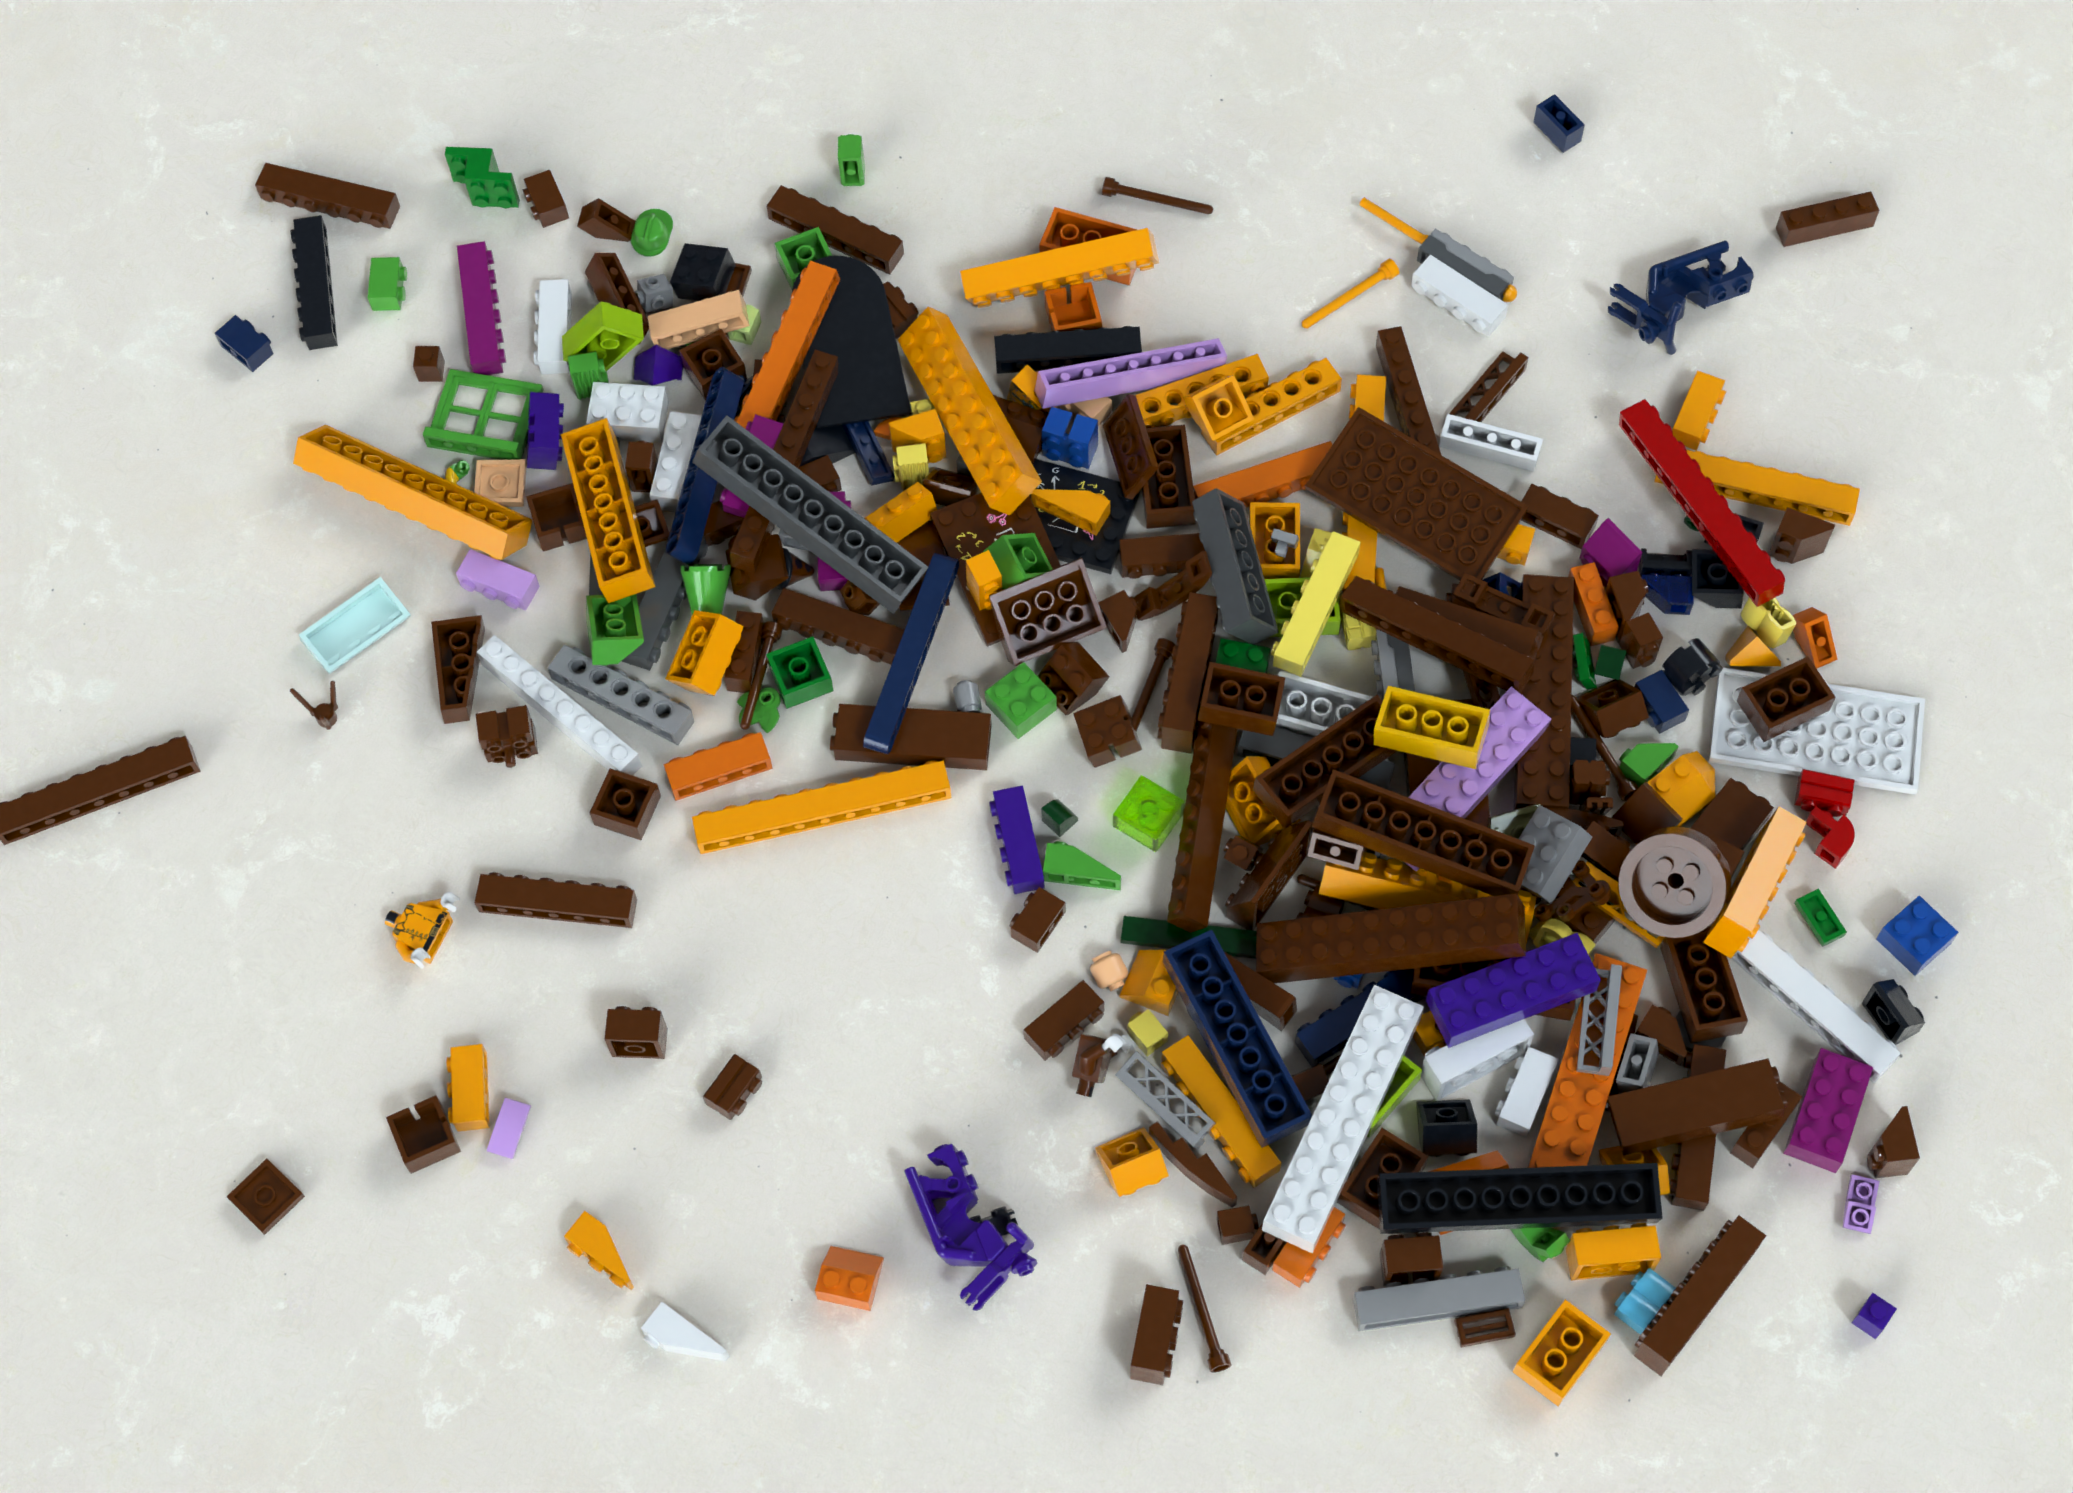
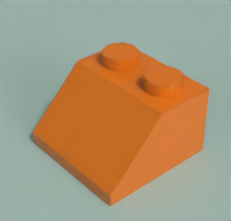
M830 1246L821 1265L815 1288L817 1299L871 1311L884 1257Z

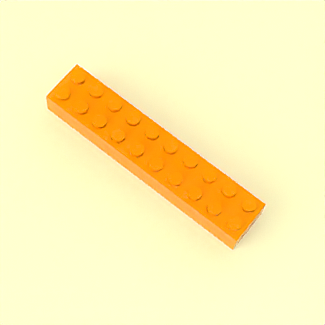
M927 307L898 338V342L989 507L1011 515L1040 485L1042 480L948 315Z
M323 425L298 437L293 464L302 467L306 472L315 473L325 481L334 482L343 486L347 491L356 492L364 496L366 500L375 501L384 505L388 510L397 511L410 520L421 522L427 528L438 530L453 540L462 541L468 544L470 548L481 550L494 559L503 560L527 546L533 519L328 425Z

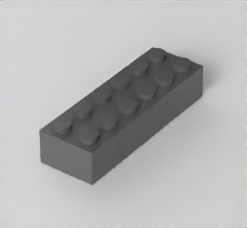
M1215 488L1192 501L1194 507L1193 515L1198 523L1200 530L1199 538L1207 552L1212 570L1210 581L1216 591V604L1223 618L1222 626L1227 633L1255 645L1278 633L1277 624L1244 502Z

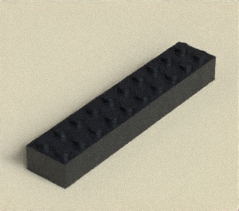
M1657 1163L1379 1174L1376 1179L1380 1234L1636 1223L1650 1224L1658 1223L1663 1219Z

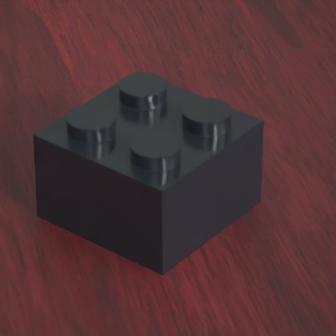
M685 243L672 274L670 284L678 299L701 301L705 298L726 293L736 264L728 248Z

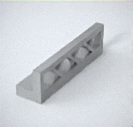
M1611 964L1609 970L1596 969L1599 977L1607 978V987L1600 992H1593L1594 996L1590 998V994L1584 996L1577 1072L1609 1076L1612 1070L1622 966ZM1606 993V998L1604 1000L1602 995ZM1596 999L1604 1006V1012L1597 1018L1589 1010V1005ZM1588 1017H1589L1592 1021L1587 1024ZM1594 1024L1602 1032V1038L1595 1043L1586 1035V1031ZM1585 1042L1589 1045L1587 1049H1585ZM1599 1044H1601L1600 1050L1597 1048ZM1593 1050L1599 1057V1067L1583 1065L1584 1055Z
M1138 1051L1115 1074L1189 1144L1197 1149L1201 1147L1205 1142L1204 1136L1216 1123ZM1137 1060L1145 1066V1077L1136 1078L1129 1071ZM1150 1071H1151L1156 1077H1150ZM1161 1080L1165 1086V1095L1156 1096L1150 1091V1081ZM1169 1088H1170L1176 1095H1169ZM1170 1099H1182L1184 1101V1113H1174L1170 1109ZM1189 1107L1196 1113H1189ZM1200 1116L1207 1124L1197 1134L1189 1126V1117Z

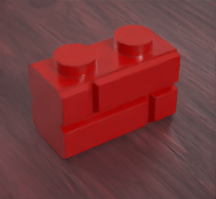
M1802 769L1797 782L1794 805L1801 806L1802 810L1809 812L1817 806L1821 810L1828 811L1833 817H1840L1843 814L1847 815L1852 803L1855 780Z

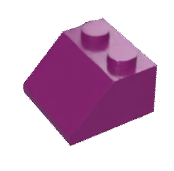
M1607 518L1582 546L1579 558L1583 565L1595 562L1604 587H1607L1609 577L1637 571L1642 551Z

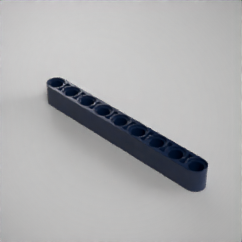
M723 366L717 369L711 380L665 550L668 555L686 565H690L698 555L717 481L692 462L699 447L726 416L734 420L744 384L743 378Z
M938 553L933 554L867 728L863 742L864 748L890 754L959 569V559Z

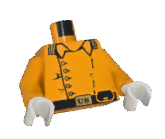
M446 892L440 899L418 902L417 904L409 903L402 914L392 910L387 914L385 925L394 928L392 936L396 941L395 948L405 962L416 964L420 968L424 967L421 963L423 960L429 964L432 963L453 923L449 912L446 910L455 912L457 908L452 904L457 900L459 901V897L451 892Z

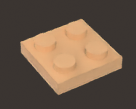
M477 460L474 493L504 507H524L526 460Z

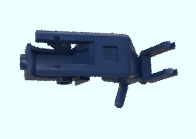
M1724 240L1653 265L1648 273L1646 301L1624 288L1623 285L1614 284V288L1610 287V295L1637 311V315L1624 308L1618 302H1612L1611 306H1608L1607 311L1610 315L1617 317L1632 328L1638 329L1641 340L1647 344H1652L1658 337L1664 341L1667 353L1673 355L1676 352L1673 341L1677 321L1684 316L1685 297L1706 309V307L1749 293L1752 279L1754 278L1753 271L1742 257H1738L1737 267L1723 274L1726 266L1721 260V254L1729 251V244ZM1705 259L1709 262L1707 268L1701 267L1691 270L1686 267Z

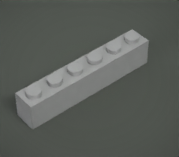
M1509 1266L1496 1268L1491 1273L1476 1270L1467 1273V1276L1463 1277L1448 1274L1441 1276L1440 1280L1435 1281L1421 1278L1414 1280L1413 1284L1402 1285L1401 1282H1393L1385 1285L1386 1288L1375 1289L1374 1286H1365L1359 1288L1358 1292H1354L1353 1296L1358 1331L1470 1316L1509 1308V1310L1519 1309L1525 1303L1519 1269L1511 1270Z

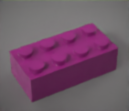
M1821 1048L1814 1059L1783 1154L1836 1173L1843 1164L1873 1067Z

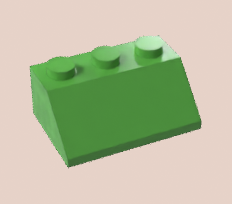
M634 594L611 603L607 602L604 595L586 596V624L592 665L618 664L644 643L637 595Z

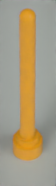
M1387 259L1380 264L1378 272L1304 319L1302 327H1311L1381 280L1395 278L1400 274L1398 266L1392 259Z

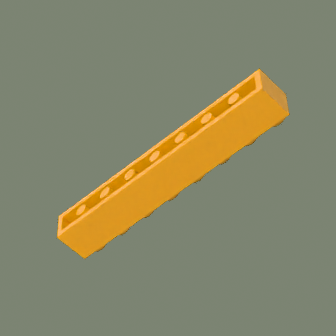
M1687 450L1690 458L1698 462L1703 475L1712 480L1716 492L1725 498L1786 511L1788 507L1821 520L1851 525L1856 512L1859 488L1852 487L1849 484L1828 482L1822 478H1810L1799 473L1783 472L1773 467L1765 468L1750 462L1734 461L1723 456L1707 455L1701 451ZM1656 475L1654 482L1663 484Z

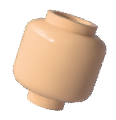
M1110 950L1092 959L1093 964L1090 966V971L1099 988H1109L1111 992L1125 985L1123 980L1127 978L1129 973L1118 953L1112 954Z

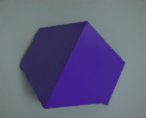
M654 345L635 357L634 380H640L652 386L675 379L682 380L683 365L681 357L665 348Z

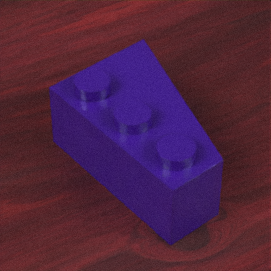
M530 392L527 468L556 470L557 461H562L563 448L559 447V439H562L563 425H559V418H563L564 403H559V394Z

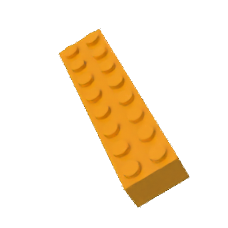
M1148 228L966 269L960 271L966 300L974 306L977 305L978 308L991 306L993 301L1001 300V303L1015 300V296L1019 295L1032 297L1038 295L1037 291L1058 289L1067 284H1070V286L1083 284L1084 280L1102 281L1107 279V275L1115 273L1117 276L1128 275L1132 269L1140 268V271L1150 270L1154 268V264H1159L1154 235Z
M605 418L562 433L561 438L599 588L607 602L611 603L656 587L617 438L608 419Z
M1366 853L1359 870L1326 862L1319 890L1321 895L1378 909L1492 896L1421 868L1416 872L1399 860L1380 859L1372 853ZM1519 890L1518 896L1525 906V936L1527 943L1536 897L1527 891Z

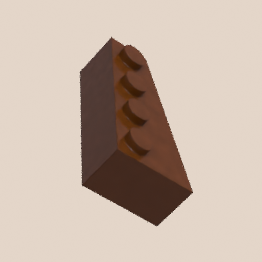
M482 615L431 622L440 708L444 724L470 721L480 663L477 651L483 645L485 632Z

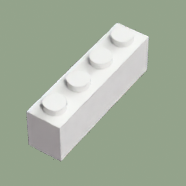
M1429 255L1413 273L1411 287L1417 293L1433 300L1437 306L1445 308L1457 319L1465 321L1479 333L1489 337L1506 318L1508 304L1432 255Z
M568 279L541 280L539 290L535 292L536 304H539V310H535V322L538 325V330L534 331L535 344L538 345V351H534V363L539 365L541 374L570 373L569 363L563 361L562 336L571 328L572 291Z
M1447 414L1439 447L1534 472L1543 439Z

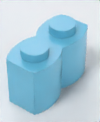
M1650 1268L1645 1274L1639 1271L1630 1283L1634 1286L1629 1294L1623 1292L1614 1304L1618 1307L1614 1315L1640 1335L1648 1324H1651L1657 1312L1664 1303H1667L1671 1294L1676 1289Z

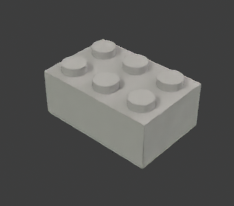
M1539 805L1519 837V840L1535 845L1521 888L1552 904L1592 839V836L1581 826Z

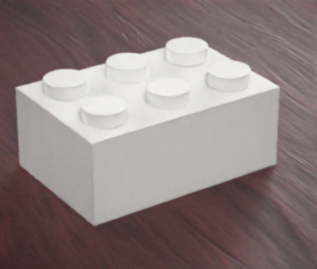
M593 382L586 425L607 418L619 440H642L662 443L669 403L665 386Z

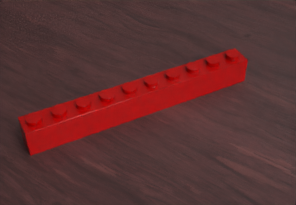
M1644 399L1621 411L1619 417L1621 429L1755 606L1759 607L1783 594L1785 577L1782 571L1772 565L1768 553L1759 548L1755 536L1750 531H1746L1739 515L1733 514L1725 497L1716 492L1712 480L1703 475L1698 462L1695 459H1691L1687 454L1685 445L1681 441H1677L1673 436L1671 427L1667 423L1664 424L1660 419L1656 407L1650 406L1647 400Z

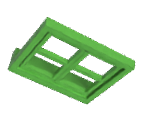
M450 369L431 427H425L423 432L427 447L499 460L522 459L528 440L530 392L543 393V386L541 384ZM459 385L488 390L482 410L453 405ZM498 392L527 396L520 417L491 412ZM450 412L479 416L474 434L444 430ZM489 418L518 423L513 441L483 437Z

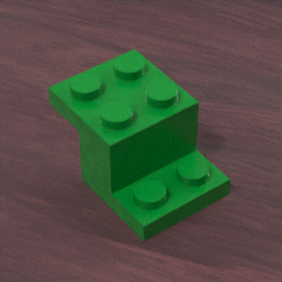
M446 147L445 157L453 182L466 184L472 206L482 208L501 207L505 209L510 207L519 208L520 199L512 173L499 172L492 148Z

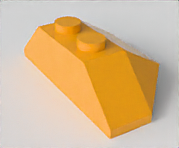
M1698 751L1681 755L1647 782L1683 818L1676 827H1681L1708 806L1716 796L1715 769Z

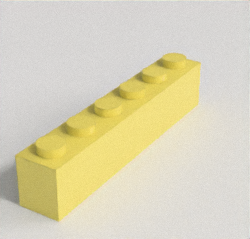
M1334 531L1329 540L1324 539L1320 548L1322 555L1319 560H1314L1310 569L1312 576L1310 580L1305 579L1300 593L1303 595L1300 601L1295 600L1290 614H1293L1290 621L1286 620L1281 630L1283 637L1280 642L1276 641L1272 648L1271 655L1274 656V667L1300 677L1302 676L1360 551V541Z

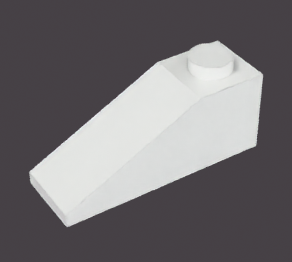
M663 1302L660 1303L641 1327L645 1335L643 1339L655 1349L660 1346L669 1352L727 1361L729 1358L726 1349Z

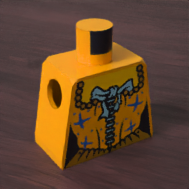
M1026 365L1011 380L1007 400L1049 414L1051 407L1042 409L1034 391L1038 374L1029 365Z

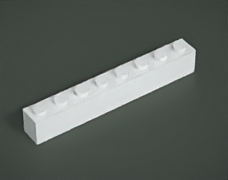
M494 635L477 651L483 667L608 771L611 768L633 776L642 767L637 752L497 636Z
M1758 930L1753 939L1749 938L1750 940L1743 952L1737 950L1731 959L1842 1056L1872 1066L1873 1070L1870 1080L1875 1083L1901 1054L1897 1050L1896 1045L1889 1039H1884L1876 1032V1028L1870 1022L1863 1021L1856 1015L1855 1010L1849 1004L1841 1002L1831 988L1819 983L1809 969L1801 967L1796 963L1788 951L1781 950L1774 944L1773 939L1767 933Z

